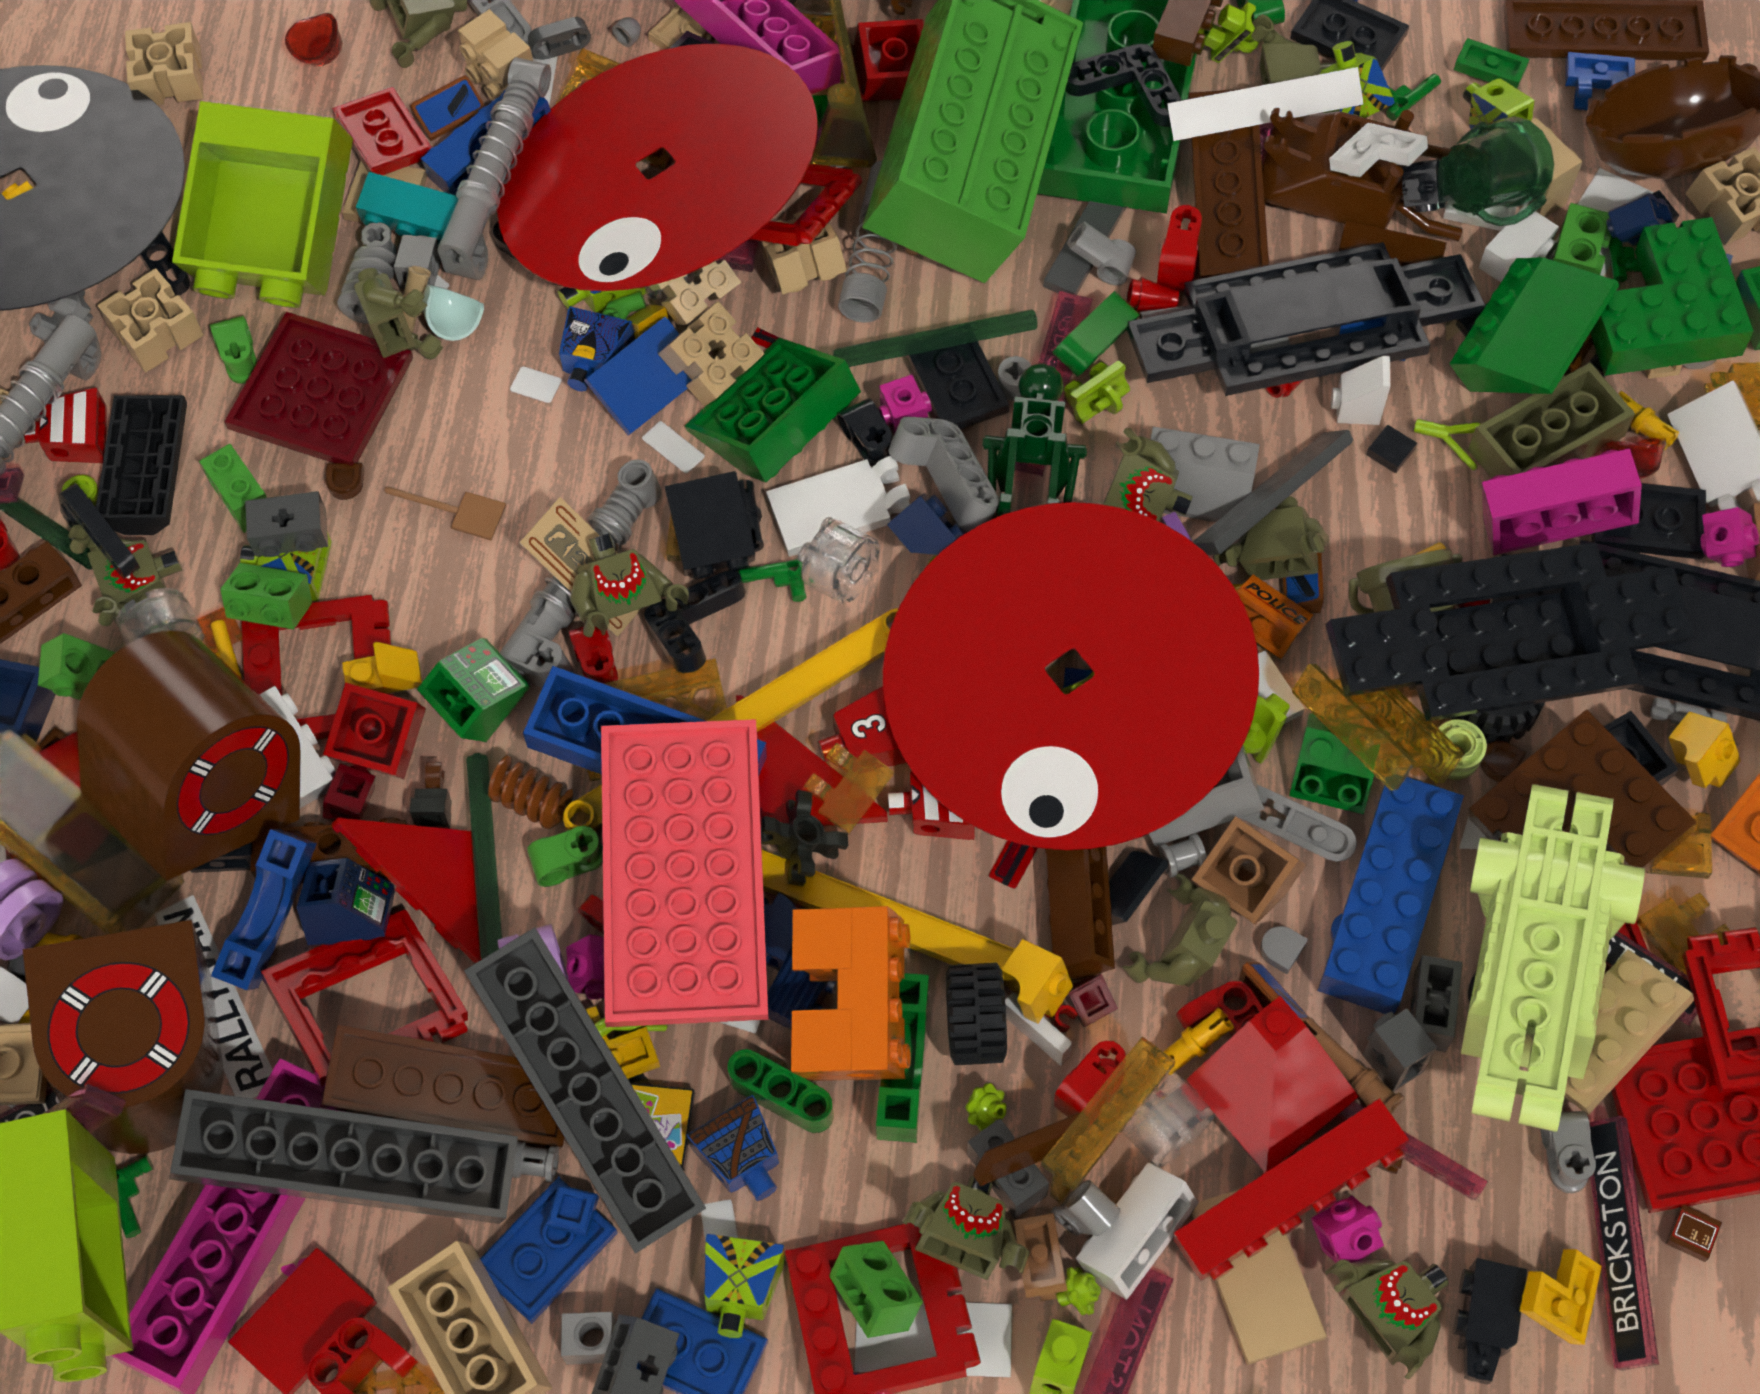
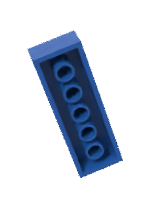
M552 666L523 731L527 748L602 775L601 726L704 722L706 720ZM757 739L758 775H760L767 757L766 742Z
M1389 771L1317 991L1383 1014L1391 1011L1395 1014L1403 996L1464 795Z

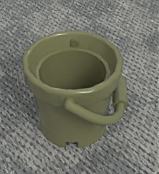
M1441 549L1365 568L1357 572V578L1350 579L1348 598L1351 608L1360 615L1394 610L1385 579L1390 573L1460 563L1463 561L1462 555H1452L1450 549ZM1358 587H1360V591L1369 595L1373 609L1364 607L1359 603ZM1455 605L1430 608L1431 612L1456 609Z

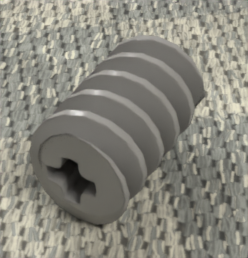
M370 245L362 246L356 250L353 257L354 260L349 268L350 271L345 279L346 282L341 290L342 293L337 301L338 307L343 314L356 322L365 324L369 322L354 288V285L359 282L358 274L364 269L375 268L379 274L386 273L389 279H392L396 256L389 250Z

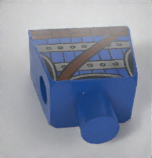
M753 1095L687 1134L689 1145L693 1152L730 1193L747 1185L756 1201H760L776 1191L777 1186L768 1171L779 1164L778 1154Z

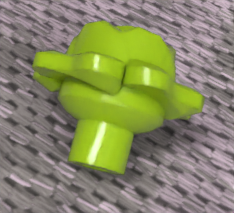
M988 1082L984 1084L983 1088L975 1087L965 1107L969 1114L968 1123L976 1125L980 1131H983L998 1119L1002 1120L1007 1112L1006 1103L1002 1102L1005 1096L1004 1091L996 1090L993 1084Z
M1080 1267L1067 1268L1066 1285L1068 1291L1056 1293L1058 1303L1062 1307L1072 1304L1081 1315L1094 1314V1303L1099 1299L1098 1297L1101 1293V1288L1095 1282V1277L1091 1273H1083Z

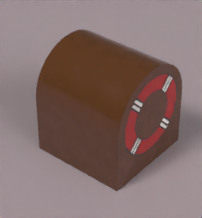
M176 630L160 631L145 635L118 650L92 677L83 693L77 714L81 794L166 881L266 836L270 829H280L300 820L301 750L299 737L295 729L199 638L190 633Z
M192 920L22 949L34 1054L39 1067L61 1105L71 1100L80 1108L94 1114L93 1117L81 1125L108 1150L127 1154H144L175 1145L185 1090L220 1094L223 1082V1061L211 973ZM92 1087L118 1100L112 1104L77 1098L76 1096Z

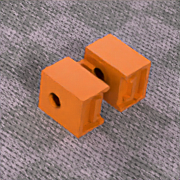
M888 906L793 910L792 970L808 972L811 982L838 981V1008L792 1011V1073L810 1081L905 1079V1068H910L911 1052L909 1044H905V1019L902 1017L899 982L904 979V948L910 947L911 935L909 924H904V919Z

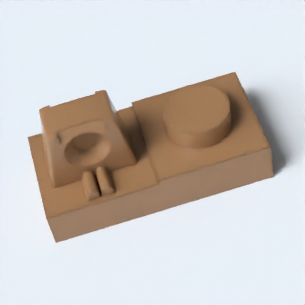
M1054 1213L1014 1220L1017 1243L1026 1247L1030 1252L1022 1273L1026 1298L1040 1296L1041 1301L1057 1299L1056 1293L1068 1290Z

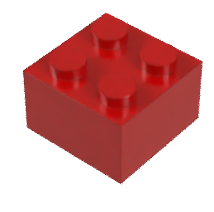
M923 19L858 22L854 50L863 101L902 98L924 26Z
M345 682L323 755L333 760L360 766L404 780L426 708L417 702Z

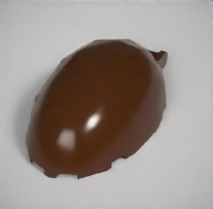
M1720 55L1719 61L1703 63L1701 57L1685 59L1682 66L1669 69L1668 64H1663L1643 70L1612 85L1605 91V98L1600 102L1596 99L1592 101L1586 116V127L1594 148L1600 159L1620 174L1663 180L1698 173L1723 160L1726 162L1749 148L1760 135V72L1753 64H1736L1737 57L1731 55Z

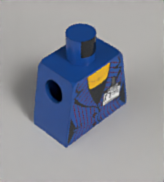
M569 306L559 355L563 371L570 374L567 384L572 389L581 392L586 391L588 385L584 380L635 340L632 321Z

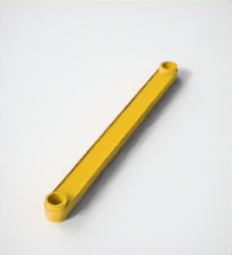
M898 608L887 611L707 721L756 719L757 732L776 722L884 656L890 632L887 625L893 622ZM602 784L571 802L565 808L563 822L567 831L578 826H588L595 831L602 827ZM578 812H585L590 815L589 821L584 825H574L570 820Z
M762 850L763 891L775 896L780 892L791 902L809 909L888 906L904 919V924H909L911 935L910 949L951 965L997 962L1002 970L1015 950L1013 947L818 871H815L813 877L805 876L806 883L803 886L788 884L790 860ZM1003 976L1004 986L1008 987L1006 980Z

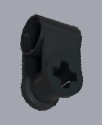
M867 398L837 413V418L844 434L852 441L862 458L868 460L870 466L873 467L881 459L890 456L888 449L892 441V432L881 417L872 399Z

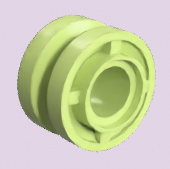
M1456 719L1443 723L1436 730L1428 747L1430 765L1438 774L1448 779L1460 780L1471 776L1485 756L1487 749L1485 736L1476 725L1466 720ZM1449 745L1461 747L1465 754L1454 753Z

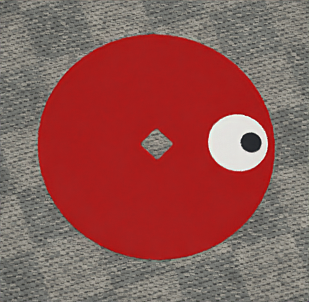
M728 44L685 45L660 50L626 61L579 86L550 109L551 111L534 125L529 132V136L523 140L522 152L516 155L517 165L510 170V181L503 184L505 193L500 198V205L497 209L499 228L504 242L521 265L549 282L568 288L587 291L629 290L659 284L689 274L711 264L749 240L769 223L794 194L811 163L817 141L818 121L813 97L804 81L787 64L769 54L743 46ZM665 148L676 163L649 180L646 179L636 167V164L658 149Z
M1067 502L1027 507L996 517L960 536L942 550L924 568L911 585L891 625L883 663V695L893 737L904 760L928 792L950 812L990 835L1016 844L1054 850H1085L1117 845L1156 831L1188 812L1221 781L1234 763L1252 724L1259 688L1258 649L1253 627L1243 602L1221 568L1201 548L1169 526L1140 513L1096 503ZM1074 649L1095 675L1069 694H1064L1045 671V667L1069 650Z

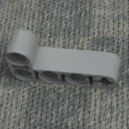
M902 418L888 449L890 456L903 464L927 467L955 521L964 531L969 532L977 526L990 521L999 504V497L959 427L943 419Z

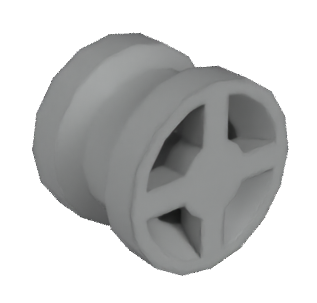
M1009 357L999 365L998 383L1007 400L1014 401L1015 397H1021L1018 386L1020 377L1025 369L1032 366L1023 357Z

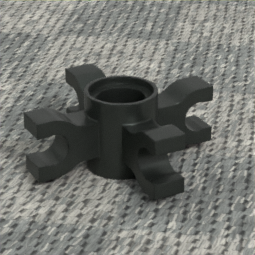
M798 790L795 793L796 801L788 800L786 802L789 824L767 816L761 819V844H776L780 854L785 859L790 860L788 884L803 886L806 883L805 876L813 877L815 875V863L812 858V852L820 853L826 858L836 859L839 856L838 848L843 850L848 848V833L824 831L821 822L811 815L812 792Z

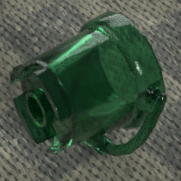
M1517 116L1499 119L1489 126L1483 121L1479 122L1462 136L1456 145L1450 148L1452 150L1449 155L1442 157L1439 163L1438 180L1440 190L1444 196L1450 194L1456 202L1452 206L1456 210L1472 213L1473 216L1477 215L1486 223L1496 226L1515 225L1542 207L1547 202L1544 194L1552 182L1554 170L1552 148L1543 131L1530 120ZM1529 205L1518 214L1504 218L1490 215L1484 210L1496 206L1511 208Z

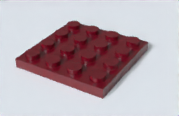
M286 311L224 423L229 430L331 463L353 466L354 463H358L413 360L412 352L407 349L383 358L376 339Z

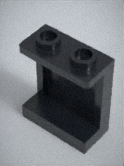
M736 471L665 486L667 502L671 512L685 576L692 575L693 579H703L713 576L714 570L728 567V571H739V569L750 567L749 562L755 561V551Z

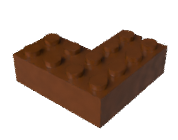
M1587 709L1469 807V819L1488 839L1501 841V837L1498 839V831L1501 834L1509 832L1523 835L1532 784L1569 790L1562 831L1568 833L1577 792L1614 799L1606 851L1622 854L1625 857V865L1645 868V873L1691 836L1697 824V821Z

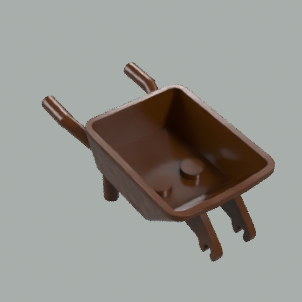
M1274 108L1271 111L1270 120L1274 125L1272 135L1266 137L1264 142L1266 155L1262 169L1264 200L1266 202L1343 224L1346 221L1383 229H1387L1397 210L1426 233L1454 241L1460 240L1462 228L1429 220L1421 213L1416 212L1413 207H1404V201L1401 199L1403 196V165L1379 159L1361 177L1349 176L1330 169L1329 158L1367 123L1411 132L1408 129L1414 119L1413 112L1410 110L1402 111L1395 126L1340 111L1293 118L1291 111H1287L1285 117L1279 116L1280 108ZM1427 144L1428 148L1421 154V156L1435 159L1453 158V164L1472 169L1476 157L1468 153Z

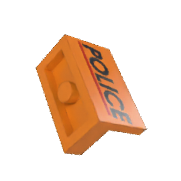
M1254 574L1236 591L1247 611L1256 643L1282 659L1299 633L1314 615Z

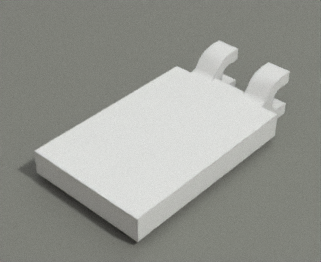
M1734 380L1667 414L1673 428L1679 431L1677 438L1700 489L1706 490V503L1710 507L1718 504L1720 511L1736 507L1740 508L1735 496L1751 488L1760 502V432Z
M888 456L878 461L875 466L870 467L866 459L766 491L769 505L788 556L791 557L887 526L891 521V514L901 513L910 505V494L906 484L897 486L888 493H886L883 484L899 481L897 473L899 468L896 460Z

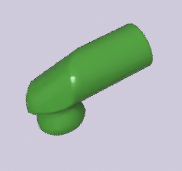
M639 291L610 301L602 314L626 320L631 312L646 308L642 292Z

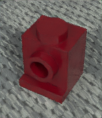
M339 764L323 801L322 818L333 822L336 818L362 820L375 789L376 776L360 766L353 765L349 767Z

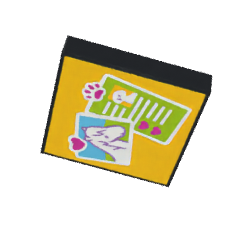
M631 1083L685 1171L689 1144L687 1134L690 1133L695 1089Z

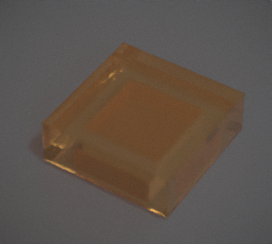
M224 607L195 620L206 646L214 653L218 652L210 626L214 621H225L232 645L242 641V632L236 619L226 618Z

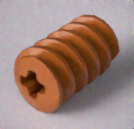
M505 755L497 764L490 778L488 788L490 800L497 803L501 802L503 807L507 809L514 808L516 814L521 816L527 815L528 820L537 823L540 821L541 827L545 829L554 828L563 819L565 808L572 802L573 790H568L562 796L563 783L556 782L549 789V776L544 775L538 782H535L537 778L536 769L531 768L524 776V763L518 762L510 769L512 757Z

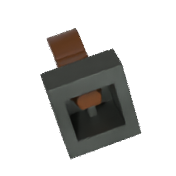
M426 762V789H415L414 798H411L410 814L414 824L417 826L450 829L452 801L448 789H443L445 771H441L442 762Z

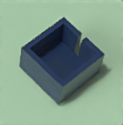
M0 659V747L30 753L35 748L56 695L52 690L38 686V666Z

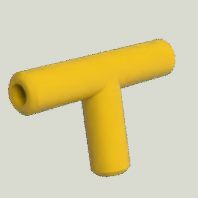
M217 620L212 622L210 626L218 652L215 654L242 678L225 621Z

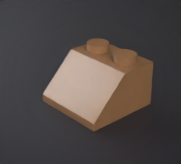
M1235 816L1191 880L1202 888L1225 897L1233 910L1256 925L1285 897L1307 864Z

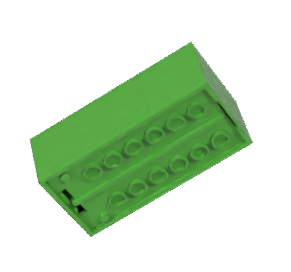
M937 0L925 19L862 228L980 282L986 283L1025 239L1083 22L1039 0Z

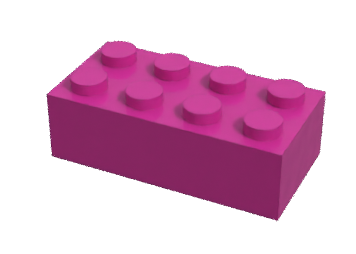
M1630 448L1621 451L1609 450L1590 458H1574L1565 461L1563 464L1545 468L1534 467L1523 473L1510 476L1498 475L1488 481H1483V522L1493 555L1639 523L1642 484Z

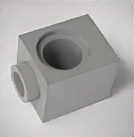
M423 235L402 236L394 264L399 288L405 289L408 268L411 266H420L428 269L431 272L428 284L435 286L441 264L436 238Z
M612 1312L562 1314L561 1357L566 1365L603 1362L617 1322ZM599 1329L604 1332L603 1339L597 1346L587 1347L583 1345V1338L590 1330Z

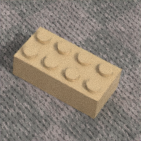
M457 1240L387 1287L445 1394H545L552 1389L551 1384L473 1246Z

